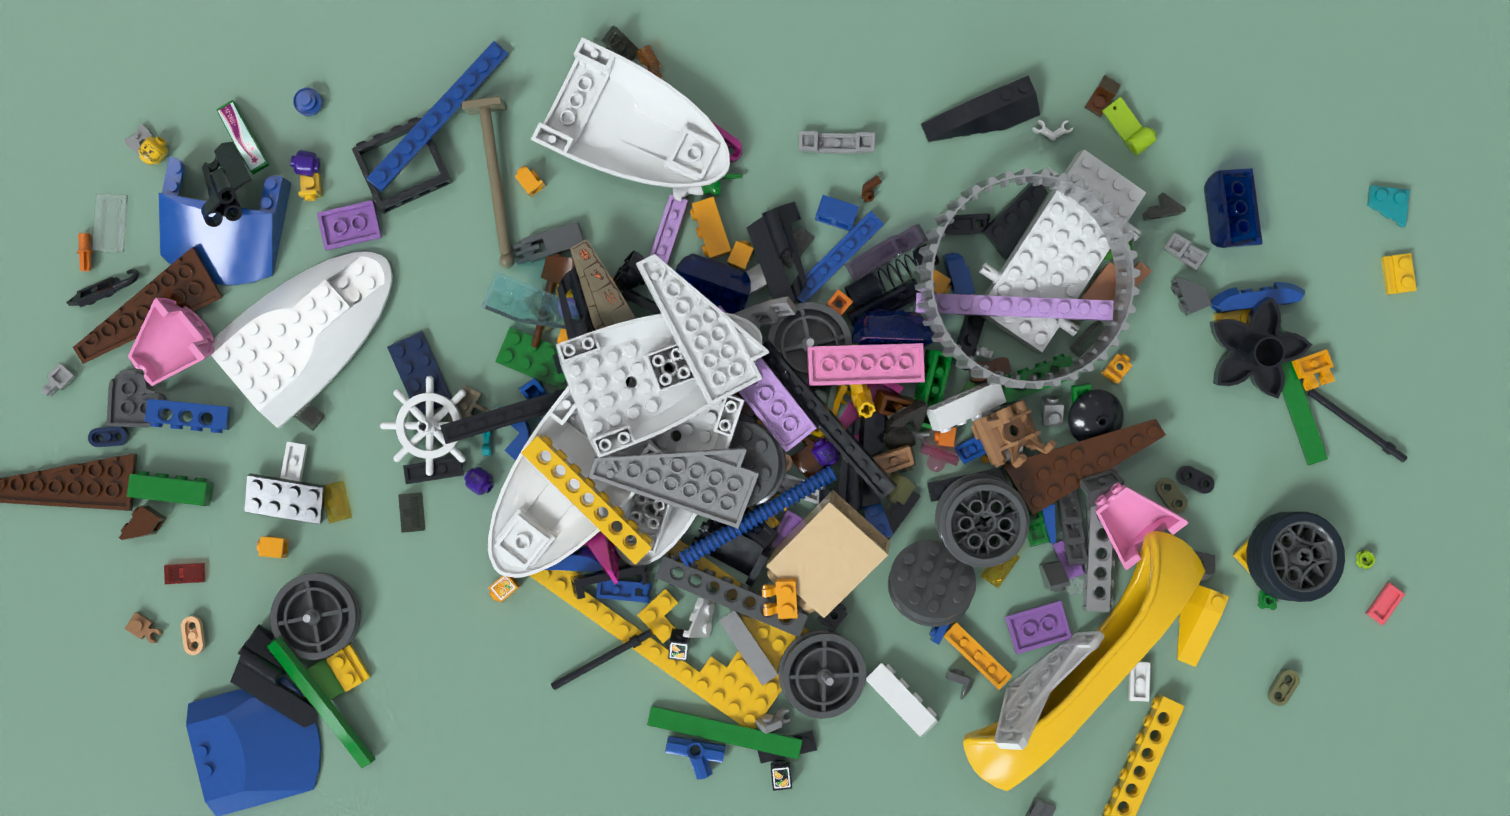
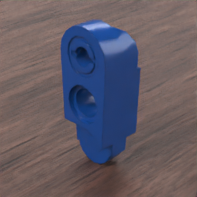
M953 252L944 254V266L948 278L951 279L952 293L960 295L975 294L969 267H966L963 256Z

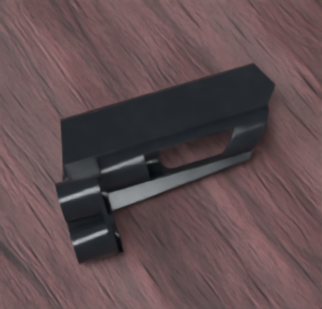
M233 142L221 143L214 151V161L212 163L205 162L202 166L210 198L202 206L201 214L209 227L219 226L223 221V217H226L229 221H237L242 217V209L235 191L252 180Z
M795 201L762 213L760 219L746 227L772 299L789 296L793 303L807 283L790 225L792 222L802 220ZM785 251H790L798 271V275L791 286L781 261Z
M574 265L564 275L557 287L568 340L595 331ZM570 289L580 320H574L569 309L566 294ZM558 354L552 355L558 374L563 373Z
M875 411L872 417L865 418L861 416L847 427L853 436L859 433V443L872 457L883 453L885 417ZM842 455L838 490L834 491L855 510L881 503L880 497ZM832 489L819 490V503Z
M258 624L238 652L240 658L230 682L304 728L316 723L317 711L309 700L278 681L279 676L282 674L290 676L273 654L266 649V646L275 637L273 632Z

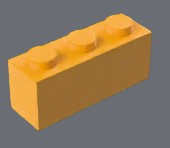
M714 197L692 203L693 209L690 210L693 221L697 220L699 226L696 228L698 238H703L705 244L702 246L704 256H709L710 260H714L731 254V248Z

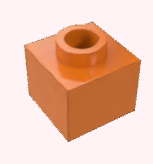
M838 289L826 303V306L834 309L842 316L853 301ZM837 301L842 302L841 308L836 307L835 303Z
M951 427L952 430L945 433L935 431L934 441H937L936 445L954 447L956 428Z

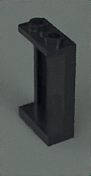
M628 564L617 567L619 578L637 575L639 583L642 585L647 584L646 579H649V573L644 565L632 566ZM605 570L570 577L573 594L577 599L585 598L583 586L611 580Z

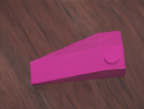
M599 531L584 545L589 547L614 584L619 583V570L617 567L620 566L618 561L620 555L615 545Z

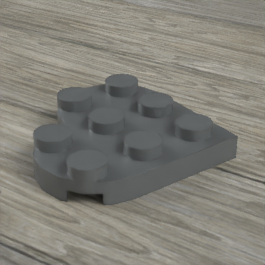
M129 369L122 370L109 383L107 426L152 427L150 422H145L147 399L166 400V397L157 391L149 389V383L145 380L144 374ZM167 410L163 413L164 418L166 417Z

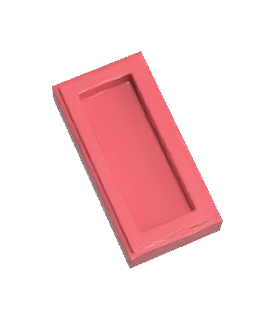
M1387 582L1365 614L1380 625H1384L1405 596V593Z

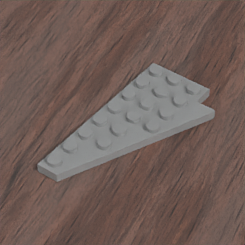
M746 448L595 457L588 477L739 528L759 473L741 466L747 451Z

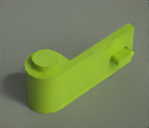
M1121 96L1102 110L1129 150L1136 156L1156 142L1157 134L1154 129L1142 127Z

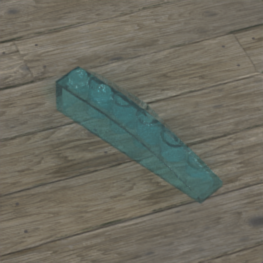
M495 272L481 308L520 323L566 329L558 296L500 272ZM567 300L572 318L580 320L576 304Z

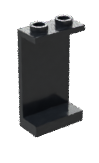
M708 519L707 523L703 521L698 530L701 534L699 537L695 536L691 545H695V542L699 543L700 539L704 540L705 536L709 537L711 536L710 533H716L717 529L721 530L722 526L726 527L727 525L712 519ZM742 533V536L738 535L736 539H731V542L727 541L726 545L722 544L721 548H715L716 551H710L709 555L747 575L748 578L745 584L752 587L772 549L768 547L765 550L749 536Z

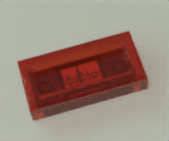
M205 563L164 565L165 584L205 582Z

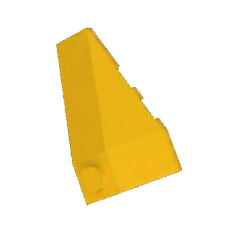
M1201 585L1197 586L1192 597L1181 611L1178 620L1177 660L1196 667L1224 612L1229 596Z

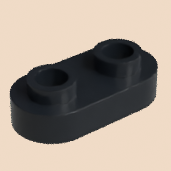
M1182 466L1176 472V479L1180 484L1198 493L1207 494L1214 489L1215 483L1213 478L1191 466ZM1186 472L1190 473L1189 479L1185 478ZM1204 480L1208 483L1206 488L1202 485Z

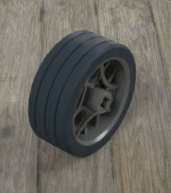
M1279 512L1262 520L1253 530L1246 550L1247 566L1256 585L1273 598L1285 601L1311 602L1324 597L1338 584L1344 570L1345 549L1335 527L1323 517L1310 512ZM1302 529L1305 530L1304 540L1299 537ZM1283 537H1284V539H1285V544H1284V545L1282 544V538H1283ZM1273 555L1275 556L1276 566L1273 563ZM1289 571L1291 572V577H1290V579L1288 578V572H1289ZM1309 571L1312 572V576L1310 578L1306 576V574Z

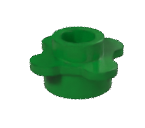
M1262 590L1259 591L1258 607L1260 609L1270 608L1275 610L1277 608L1276 598Z

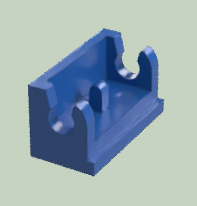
M822 195L815 220L851 231L859 206Z

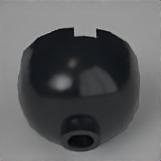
M633 250L624 260L623 266L619 267L613 281L625 289H633L640 284L644 285L645 281L636 263L645 258Z

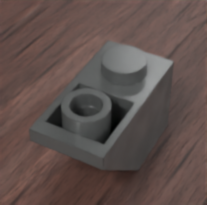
M1180 277L1171 281V290L1174 295H1177L1179 299L1178 306L1186 316L1212 305L1205 287Z
M1061 561L1039 565L1044 588L1060 592L1066 590V586H1070V581Z

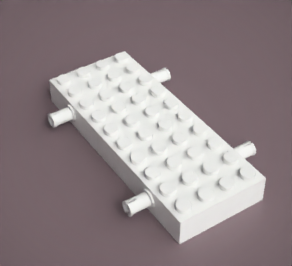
M1085 149L1078 152L1064 172L1067 174V180L1074 182L1080 179L1084 181V189L1088 191L1096 189L1099 191L1098 199L1103 204L1110 202L1113 205L1111 209L1112 214L1115 218L1122 217L1124 220L1121 225L1124 233H1131L1133 241H1136L1140 237L1138 234L1141 235L1142 231L1131 225L1129 219L1146 192ZM1049 166L1046 168L1049 169L1050 176H1055L1058 174ZM1054 189L1001 270L997 271L986 262L981 266L982 269L980 268L979 273L992 281L984 295L1078 299L1110 249L1107 239L1096 220L1083 206H1080L1071 197H1066L1064 193ZM982 316L1035 353H1042L1059 327L1072 337L1077 333L1076 330L1080 328V326L1069 319Z

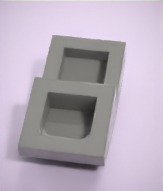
M1176 233L1172 235L1164 247V250L1196 272L1208 255L1191 245V241Z

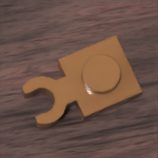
M139 612L134 613L124 628L139 639H143L146 636L150 643H157V640L153 638L154 632L158 635L163 634L161 629L152 628L151 626L154 622Z

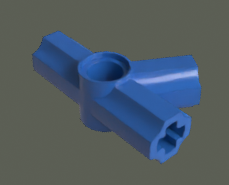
M668 735L665 753L689 757L696 778L699 780L713 774L709 761L723 762L725 745L704 742L697 738L687 739ZM698 745L701 749L699 752L693 753L690 751V747Z

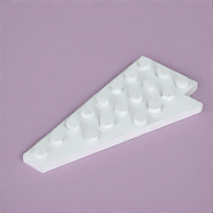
M655 254L636 263L709 406L762 379L754 361L769 353L763 345Z

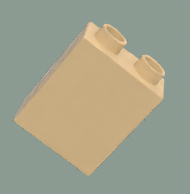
M832 490L770 553L766 565L769 569L767 575L775 585L776 579L796 578L797 603L809 614L816 611L825 618L889 555L890 540Z

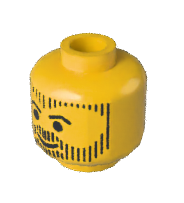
M152 136L147 137L138 148L140 159L149 165L160 164L168 154L166 141L158 136L156 138Z

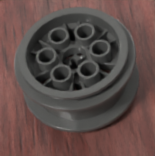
M970 474L954 481L942 493L935 511V525L941 541L955 558L974 567H993L1010 560L1022 548L1029 532V512L1021 495L1007 482L990 474ZM981 491H988L986 503L982 500ZM977 501L980 503L977 510H971L973 502ZM999 502V508L992 511L991 504ZM959 503L967 509L966 513L956 510ZM1007 506H1009L1010 511L1001 514V513L1003 512V510H1004ZM980 516H982V517L984 518V519H983V520H984V523H982V524L979 522V521H980V519H979ZM968 518L969 523L967 526H960L961 520ZM1003 519H1008V525L1003 528L1000 527V522ZM962 531L967 532L957 540L955 536L956 533ZM999 532H1006V534L1002 537ZM977 535L978 541L974 544L969 543L970 538ZM992 536H997V542L990 544L989 539ZM983 541H985V548L980 549Z

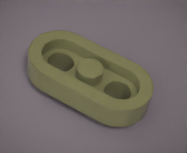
M1162 478L1157 481L1155 485L1156 493L1166 507L1175 513L1185 511L1188 505L1187 499L1175 482L1169 478ZM1165 484L1169 485L1168 491L1164 490ZM1176 500L1181 502L1179 507L1175 505Z
M1284 669L1279 673L1268 691V699L1271 703L1283 706L1289 701L1300 682L1297 672ZM1287 675L1290 676V680L1288 682L1285 681V677ZM1276 692L1280 693L1279 698H1275Z

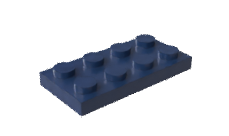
M421 331L387 347L409 398L426 393L427 376H432L434 379V393L443 395L450 400L452 399V395L424 332ZM426 401L417 404L416 407L423 414H426ZM434 402V410L443 406L440 403Z

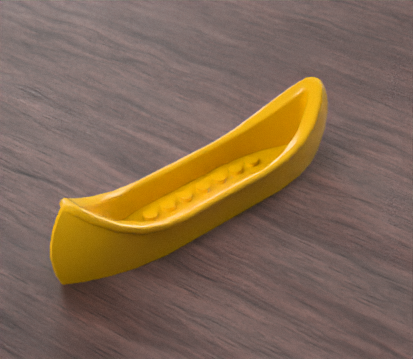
M1151 531L1145 535L1140 552L1142 559L1137 562L1130 582L1118 604L1096 630L1102 632L1105 636L1096 650L1092 651L1050 692L1029 738L1028 745L1023 750L1000 749L997 746L994 738L998 721L981 729L966 733L963 738L966 757L974 771L983 780L996 788L1009 791L1034 773L1077 732L1157 643L1188 603L1205 573L1201 560L1191 546L1182 539L1161 531Z

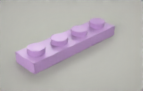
M673 195L669 196L650 256L655 254L667 265L688 204V200L682 198V201H677Z

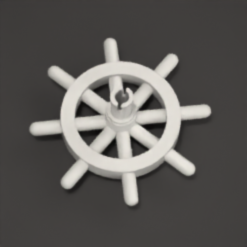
M427 376L426 393L416 395L410 399L399 389L394 390V396L403 406L398 412L396 422H382L380 424L381 429H396L398 439L403 446L393 457L394 461L399 462L408 452L419 458L426 459V474L428 476L433 475L434 458L444 456L449 452L460 462H465L466 457L456 447L459 441L446 444L440 431V425L449 422L439 421L448 412L451 414L453 421L462 419L456 404L466 395V391L461 389L451 400L443 395L434 393V379L432 376ZM426 401V416L416 407L417 404ZM434 402H437L444 407L434 416ZM411 412L419 422H406L408 414ZM406 430H417L418 433L410 440ZM426 435V450L417 447L416 444ZM434 436L444 445L437 450H434Z

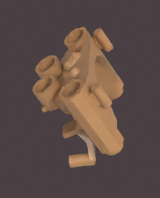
M1024 400L973 421V426H971L972 432L976 440H981L991 465L994 464L995 468L1006 463L1005 449L1009 448L1011 463L1015 468H1018L1027 460L1025 454L1019 455V450L1023 445L1029 448L1030 451L1037 449L1044 454L1050 453L1057 445L1054 440H1050L1046 445L1041 443L1042 441L1039 436L1041 432L1040 430L1037 431L1029 414L1032 411L1028 409ZM1010 426L1017 434L1016 436L1011 435L1009 431Z

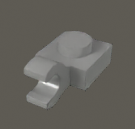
M59 363L46 376L50 382L41 391L46 396L52 397L58 388L64 390L77 376L64 364Z
M781 707L776 715L772 713L763 715L755 720L756 727L765 734L781 728L783 723L791 721V718L784 716L785 713L790 712L789 709Z

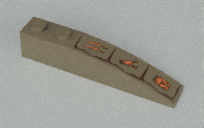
M588 239L571 247V254L595 330L636 319Z

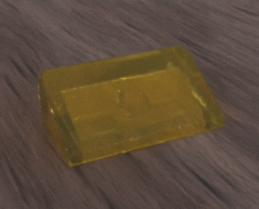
M340 481L324 485L326 486L324 505L329 524L352 518L344 482Z
M1016 554L1005 563L987 567L980 577L994 587L999 588L1020 557Z

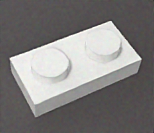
M287 442L280 478L301 482L308 445Z
M1139 661L1129 673L1128 700L1149 702L1150 662Z

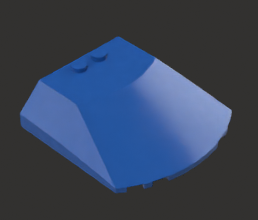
M287 677L278 679L283 685L299 695H303ZM242 689L188 703L186 728L204 801L215 816L226 815L314 790L321 766V738L317 722L304 728Z

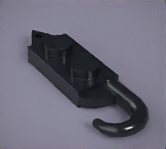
M136 269L128 270L127 274L133 273V275L122 281L118 277H110L77 291V294L66 303L69 306L84 307L92 305L100 299L111 297L116 291L136 282L139 278V271Z

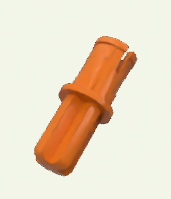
M79 233V250H77V254H79L80 271L89 272L92 269L91 254H93L91 250V234Z

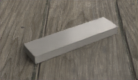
M733 610L719 620L761 685H764L778 675L736 611Z

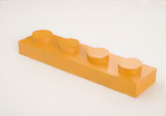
M954 622L945 632L943 637L998 690L1012 677L957 622Z

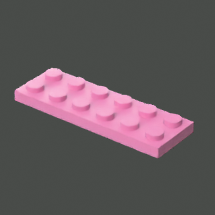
M923 343L807 347L809 386L925 382Z

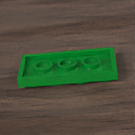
M509 327L495 362L530 377H535L559 389L567 388L568 383L564 373L558 374L552 356L558 354L556 345L540 340L538 348L531 347L533 339L531 335Z

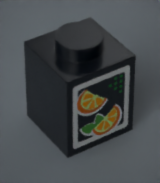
M672 629L668 659L687 661L690 638L683 637V629Z
M784 759L775 760L773 764H770L773 791L792 789L790 762H786Z

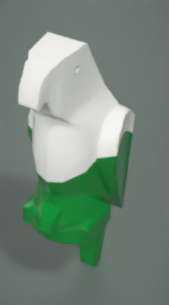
M726 173L720 180L739 179L743 175ZM720 180L706 186L673 188V197L677 201H682V198L688 194L704 195L711 193L717 197V195L721 194Z

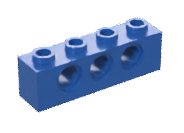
M147 399L145 422H150L152 427H163V424H171L170 428L183 429V426H191L193 431H203V428H211V432L223 433V430L229 429L231 407ZM170 409L173 414L169 420H166L163 416L164 411ZM190 411L193 415L192 420L186 422L183 418L184 413ZM207 413L213 416V420L209 424H206L203 420L204 415Z

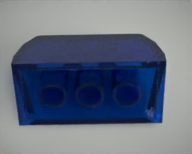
M1253 168L1214 172L1204 185L1211 243L1219 248L1262 245Z
M690 254L678 263L675 272L715 306H721L726 313L730 314L745 308L751 291V281L747 272L696 254Z
M877 309L864 313L858 318L851 338L852 345L923 343L924 348L933 343L931 337L934 332L931 331L930 326H924L923 321L925 318L920 313L905 312V310L887 311V309Z

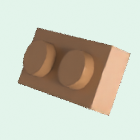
M909 445L872 457L887 474L914 465Z

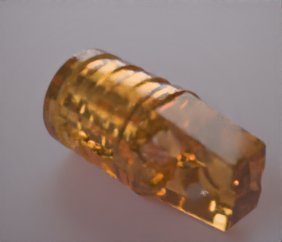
M647 45L639 49L635 54L638 56L641 64L647 66L649 72L661 79L662 75L658 68L662 66L654 55L651 46Z

